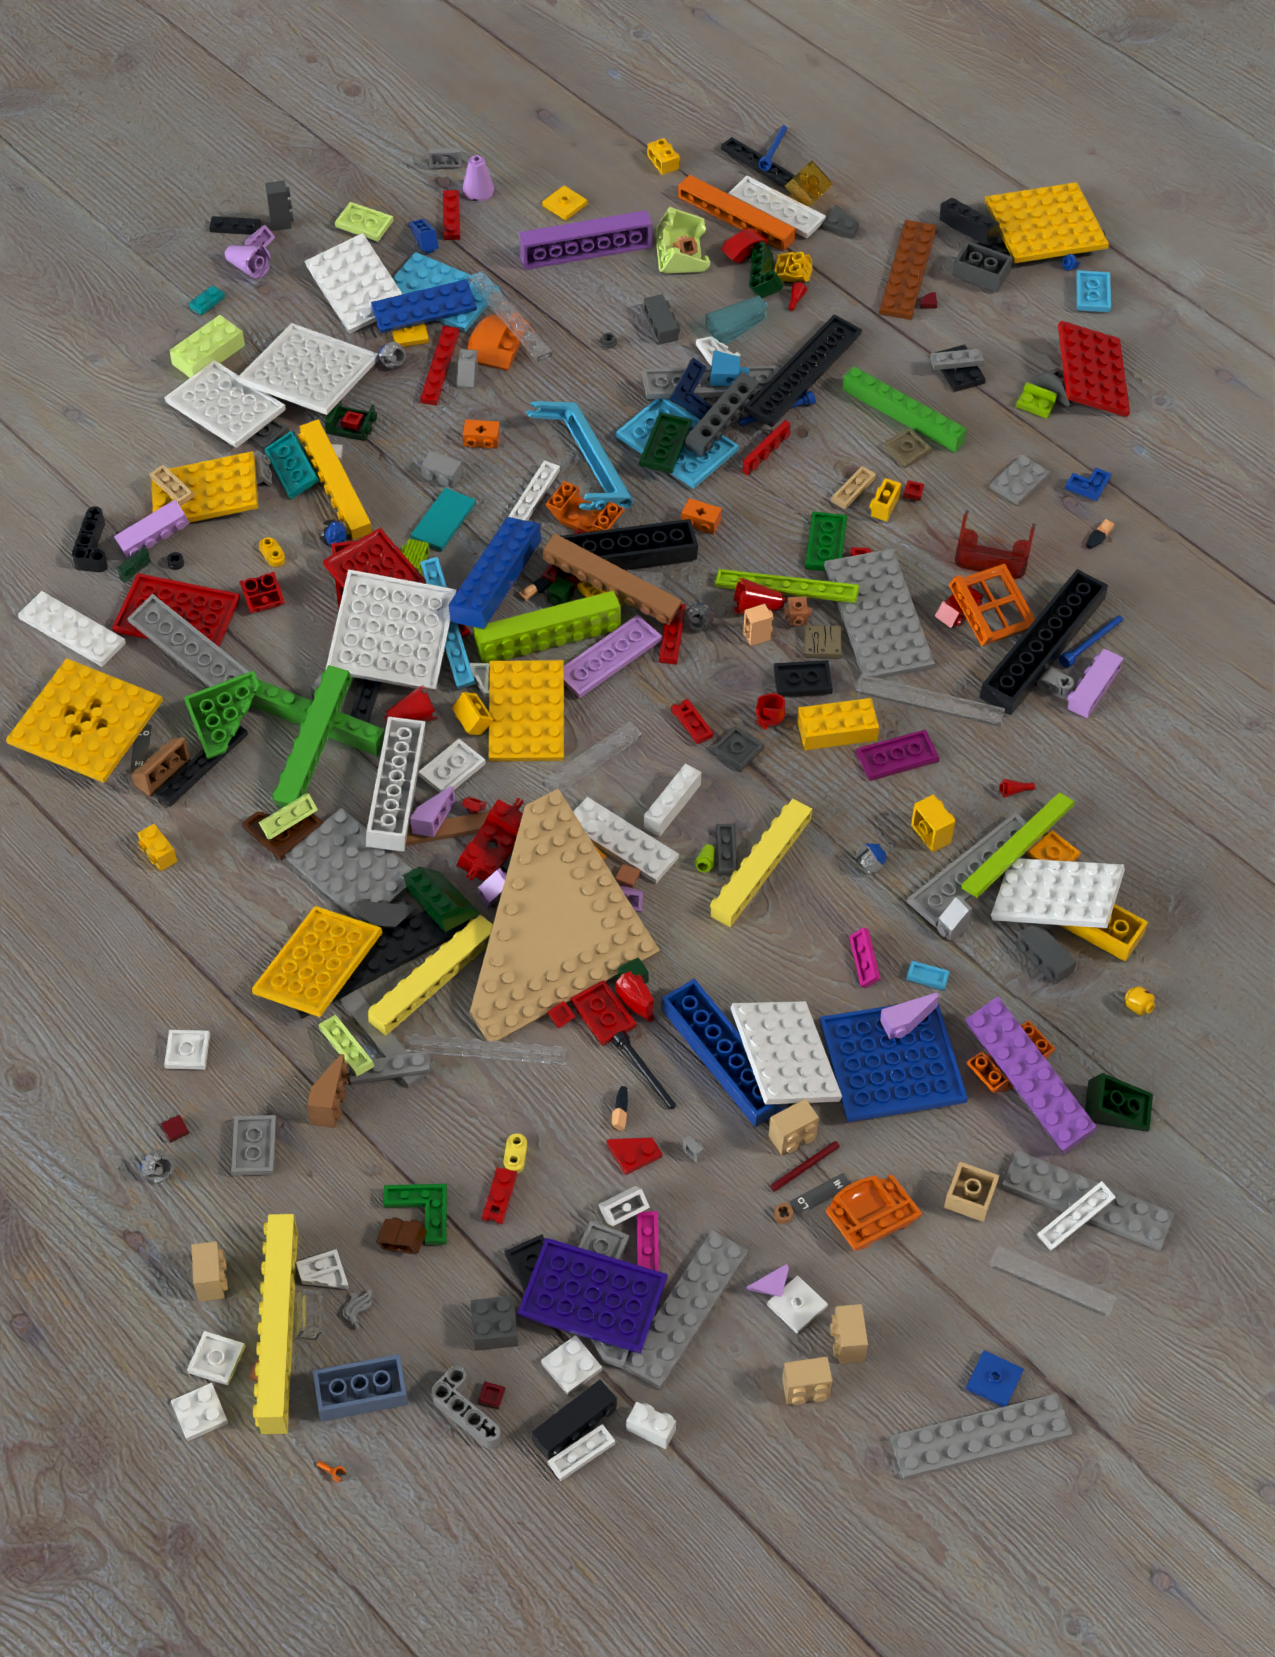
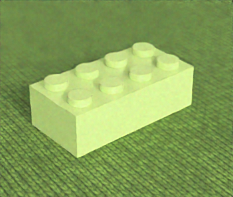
M219 315L169 350L172 365L191 378L213 360L221 363L244 347L243 331Z

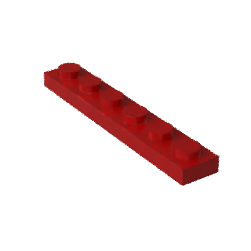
M442 327L420 397V403L438 404L459 337V328Z

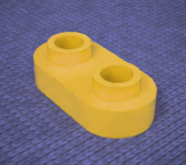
M266 537L259 542L260 552L270 566L280 567L285 563V554L274 538Z

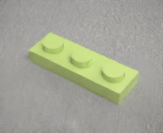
M306 793L263 819L259 824L267 839H272L318 809L310 794Z

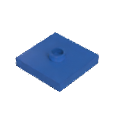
M984 1350L966 1386V1390L1005 1407L1008 1405L1024 1369Z

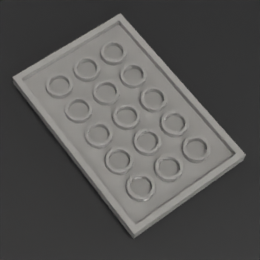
M340 808L285 854V859L350 917L363 921L353 911V905L359 899H370L371 902L387 900L392 904L407 891L403 875L413 869L391 850L366 847L367 829L343 808Z

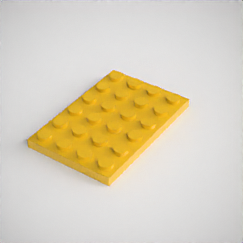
M253 451L169 469L194 494L192 499L180 507L189 523L259 508L255 455ZM151 479L153 512L172 502L173 499Z
M564 660L490 661L489 713L493 721L489 725V762L564 761Z
M314 906L252 987V992L257 996L321 1017L380 937L382 929L381 927Z

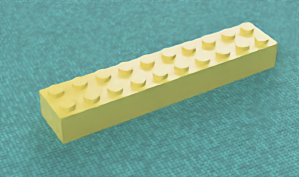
M268 1214V1222H264L266 1242H263V1255H265V1262H262L261 1265L264 1281L260 1283V1293L263 1295V1301L259 1302V1314L261 1315L262 1322H258L260 1342H257V1355H259V1363H256L255 1366L258 1383L254 1385V1396L257 1397V1404L253 1405V1418H255V1424L259 1426L261 1434H288L298 1230L294 1214Z

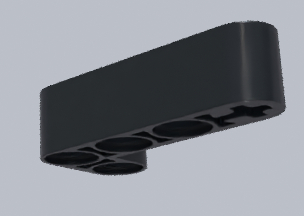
M97 506L90 507L86 511L72 550L74 565L78 570L99 573L107 570L108 562L105 552L102 549H97L105 526L102 509Z

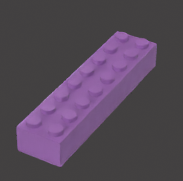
M647 210L519 232L520 258L524 270L652 248V223Z
M998 996L965 1019L969 1029L1001 1072L1009 1079L1010 1084L1063 1155L1097 1132V1126Z

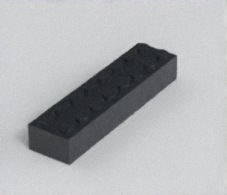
M691 519L561 536L621 569L697 560L698 543ZM554 565L556 577L575 576L564 572L560 567Z

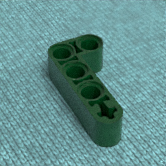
M762 241L758 242L752 249L749 287L760 299L777 293L784 287L783 280L772 270L773 253Z

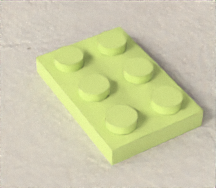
M350 202L335 221V227L357 235L363 233L366 238L379 241L394 220L391 215Z

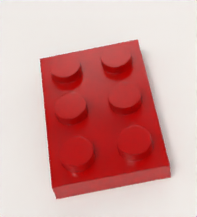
M605 980L570 998V1003L602 1046L611 1042L618 1032L625 1030L627 1033L636 1028V1022Z

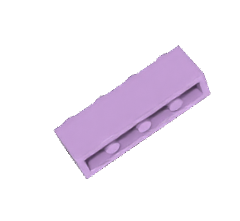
M173 500L115 535L114 538L128 560L148 548H152L163 539H167L178 530L185 528L190 523L176 500Z
M1103 649L1100 654H1096L1093 665L1088 666L1084 673L1085 677L1083 679L1080 678L1076 684V690L1070 692L1067 701H1069L1068 709L1088 718L1120 671L1123 657L1106 649Z

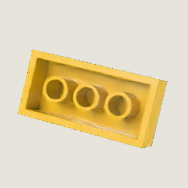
M871 698L798 707L797 723L804 750L878 741L879 725Z
M1114 904L1107 928L1059 926L1126 962L1144 936L1148 921Z

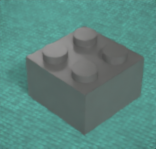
M514 1296L470 1300L475 1351L518 1346Z

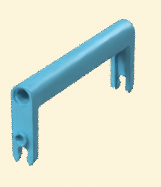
M531 402L530 405L539 409L536 411H526L530 418L564 420L605 493H586L585 497H583L584 500L593 502L581 503L579 508L582 510H603L609 501L625 508V510L630 508L633 504V499L578 404L574 402Z

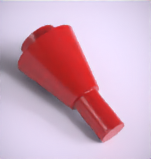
M802 282L792 284L791 302L788 307L790 311L795 310L797 303L808 290Z
M1003 779L999 785L1000 793L1004 797L1035 789L1034 783H1023L1009 779Z

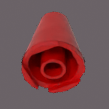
M739 578L741 582H737L734 594V601L737 602V607L733 606L734 613L744 614L746 609L765 604L768 610L779 611L780 608L784 607L785 597H782V593L748 579Z
M424 685L419 686L386 710L387 715L384 716L386 723L388 717L425 722L437 720V716L433 717L432 713L435 712L428 693H423L422 689H425Z

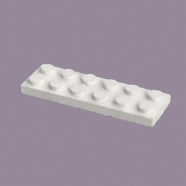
M749 176L742 179L728 193L766 214L796 228L795 233L805 238L811 236L826 220V216Z
M43 591L18 613L20 620L101 667L126 644L123 637Z
M588 797L573 811L596 847L625 865L639 869L641 875L655 884L679 859L677 852Z

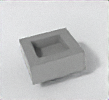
M690 1135L683 1140V1150L698 1163L703 1159V1146L697 1139L694 1140Z

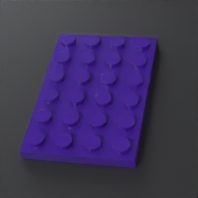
M545 1238L517 1314L518 1317L641 1354L668 1274Z

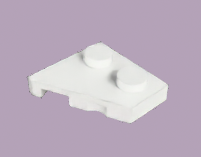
M337 1249L296 1262L302 1284L340 1289L349 1288Z

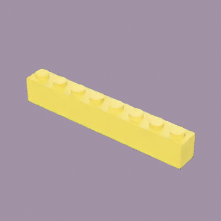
M793 798L789 804L783 806L780 816L775 817L771 828L764 831L761 841L753 846L749 857L743 859L740 869L733 872L728 885L724 884L718 898L712 900L710 904L712 918L731 928L810 822L812 808Z
M482 915L470 920L463 930L456 932L448 943L442 944L434 955L428 956L420 967H416L406 979H402L392 991H388L377 1004L374 1003L369 1008V1023L385 1036L388 1035L487 948L493 924Z

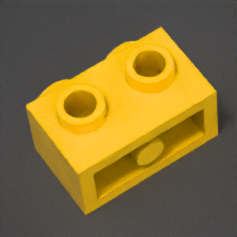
M665 138L647 144V156L662 175L679 169L680 156L673 150L672 145Z
M887 478L884 479L882 485L877 488L875 498H872L870 502L871 517L888 521L900 498L901 483Z
M463 692L452 706L456 718L463 725L465 732L470 735L482 736L493 721L490 713L475 693Z
M155 824L138 832L139 841L137 843L140 849L148 854L150 862L153 865L155 864L160 871L177 862L174 848Z

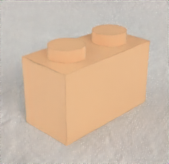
M765 604L745 610L743 633L750 646L771 640V632L773 631L772 620H774L772 611L768 610Z

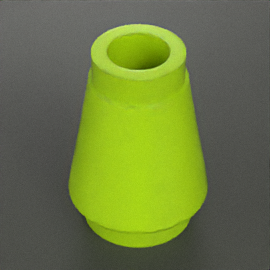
M710 844L704 845L695 860L696 869L703 873L709 872L714 866L715 848Z

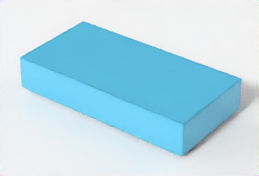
M911 961L906 980L945 991L950 971Z

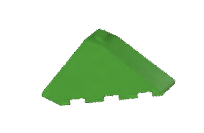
M254 670L184 697L207 759L227 751L228 744L232 736H235L244 714L246 715L255 693L259 691L260 684Z

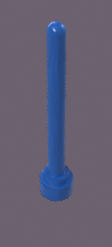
M785 125L780 128L767 155L760 159L758 165L761 170L767 171L771 168L772 157L787 131Z
M812 391L805 392L791 408L802 404L808 406L815 404L814 393ZM750 415L739 419L738 424L743 426L758 419Z
M1120 615L1116 616L1072 652L1063 653L1059 657L1061 665L1065 668L1072 666L1078 655L1121 623L1123 617Z

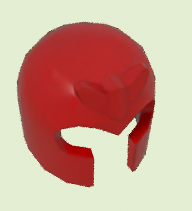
M770 693L757 698L756 723L766 730L768 726H776L784 720L786 711L783 696Z

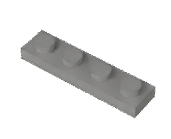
M429 1051L371 1059L375 1067L358 1077L349 1067L350 1083L353 1085L430 1073L431 1060Z

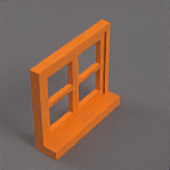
M1005 564L964 578L961 575L955 576L949 584L981 647L1025 632L1035 620ZM1000 576L1010 595L995 600L985 581ZM978 583L981 584L990 601L980 606H977L968 589L969 586ZM1014 602L1024 621L1009 626L999 607ZM994 609L1004 628L991 632L982 612Z

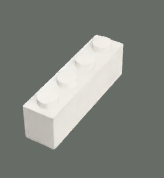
M685 763L645 813V830L658 837L662 835L701 786V772Z

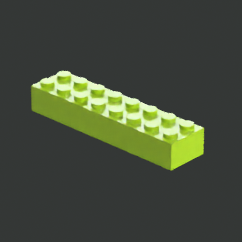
M613 590L488 623L485 629L474 627L475 650L480 663L490 664V661L510 660L533 652L544 651L590 637H597L613 632L621 626V606Z

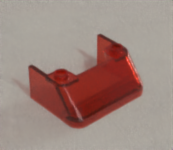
M966 510L955 555L956 565L963 569L981 572L1005 564L1013 579L1022 578L1026 572L1036 524H1032L1029 540L1021 539L1016 541L1011 552L977 545L978 534L974 530L966 528L969 511Z

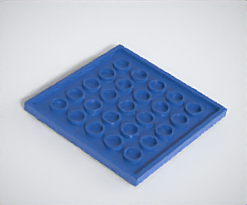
M939 1003L909 1034L902 1038L891 1040L880 1021L881 1010L891 1006L820 1017L819 1022L833 1073L842 1094L841 1103L847 1122L967 1103L968 1098Z

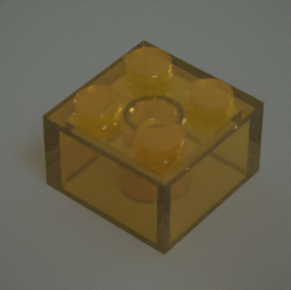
M811 160L785 187L798 202L810 207L833 183L815 162Z

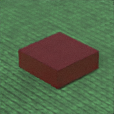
M180 1115L161 1123L170 1143L189 1134Z
M484 1381L478 1398V1404L499 1410L506 1390L505 1387Z

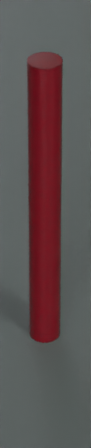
M832 1142L770 1185L771 1190L776 1192L840 1148L838 1142Z

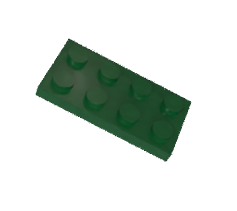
M659 412L639 460V466L673 474L686 437L691 429L692 419Z

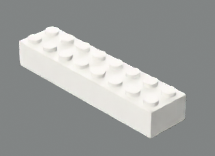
M388 717L366 831V847L405 851L409 819L425 736V721Z

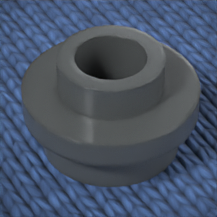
M604 333L600 343L605 348H612L616 346L617 338L613 333Z

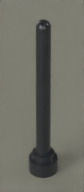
M625 1030L618 1032L612 1038L614 1044L626 1051L667 1107L673 1110L676 1107L675 1102L630 1045L629 1035Z

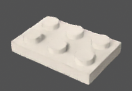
M458 739L418 773L419 777L440 793L450 786L454 787L455 790L483 767L486 761L477 752Z

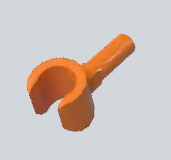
M321 1461L317 1464L318 1467L332 1474L335 1482L342 1481L340 1477L336 1476L337 1472H342L346 1475V1469L342 1466L333 1468Z

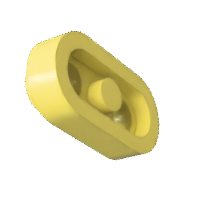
M512 1134L506 1142L504 1168L517 1171V1174L525 1166L527 1139L524 1135ZM513 1159L517 1160L516 1163H512L510 1161Z

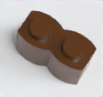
M393 1217L392 1219L384 1220L376 1242L381 1249L386 1251L418 1254L427 1231L422 1226V1223L417 1220L403 1221L400 1218Z

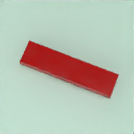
M686 604L680 605L670 625L664 624L659 663L677 665Z

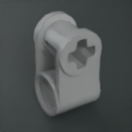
M1049 667L1038 679L1037 685L1041 690L1049 692L1062 700H1067L1070 692L1073 691L1071 688L1074 685V680L1070 676Z

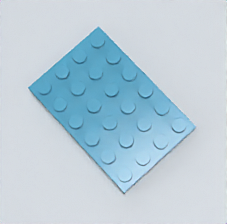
M417 252L410 257L392 278L402 294L467 279L477 310L436 320L450 327L459 328L464 333L500 292V288L497 285Z
M667 398L655 399L616 432V438L642 454L659 412L692 419L689 433L699 423L700 419ZM722 435L718 442H714L709 453L706 452L700 457L687 449L684 444L672 475L694 489L738 452L739 445Z

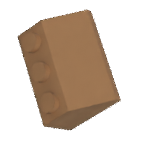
M184 737L172 738L169 742L163 744L160 750L151 755L141 767L135 769L132 774L134 785L150 797L153 796L190 762L186 739Z

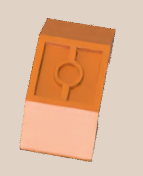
M566 481L560 485L546 503V507L561 525L574 531L580 529L585 532L611 529L625 511V508L610 501L603 510L580 509L581 503L592 502L581 498L579 487Z
M1029 1020L1020 1026L1047 1060L1055 1051V1047ZM982 1051L967 1061L966 1064L993 1093L1007 1092L1013 1087L989 1054L986 1055Z

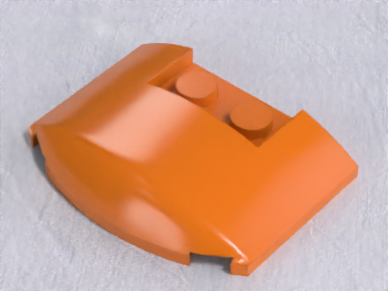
M490 314L482 319L473 330L469 338L468 350H477L479 365L508 371L529 327V322Z
M878 1175L870 1176L851 1183L835 1195L830 1207L828 1206L826 1209V1213L854 1251L868 1248L872 1243L901 1228L905 1229L923 1214L893 1175H888V1179L878 1178Z

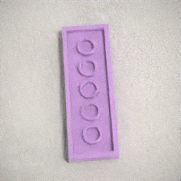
M636 615L564 666V685L577 697L581 698L662 641V635L639 615Z

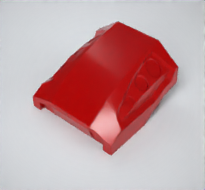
M271 572V574L266 573L257 578H248L244 582L243 580L239 581L250 614L285 604L274 572Z
M631 971L624 973L616 981V993L630 1009L648 1022L654 1021V999L647 985L644 984L642 976L640 974L634 976Z

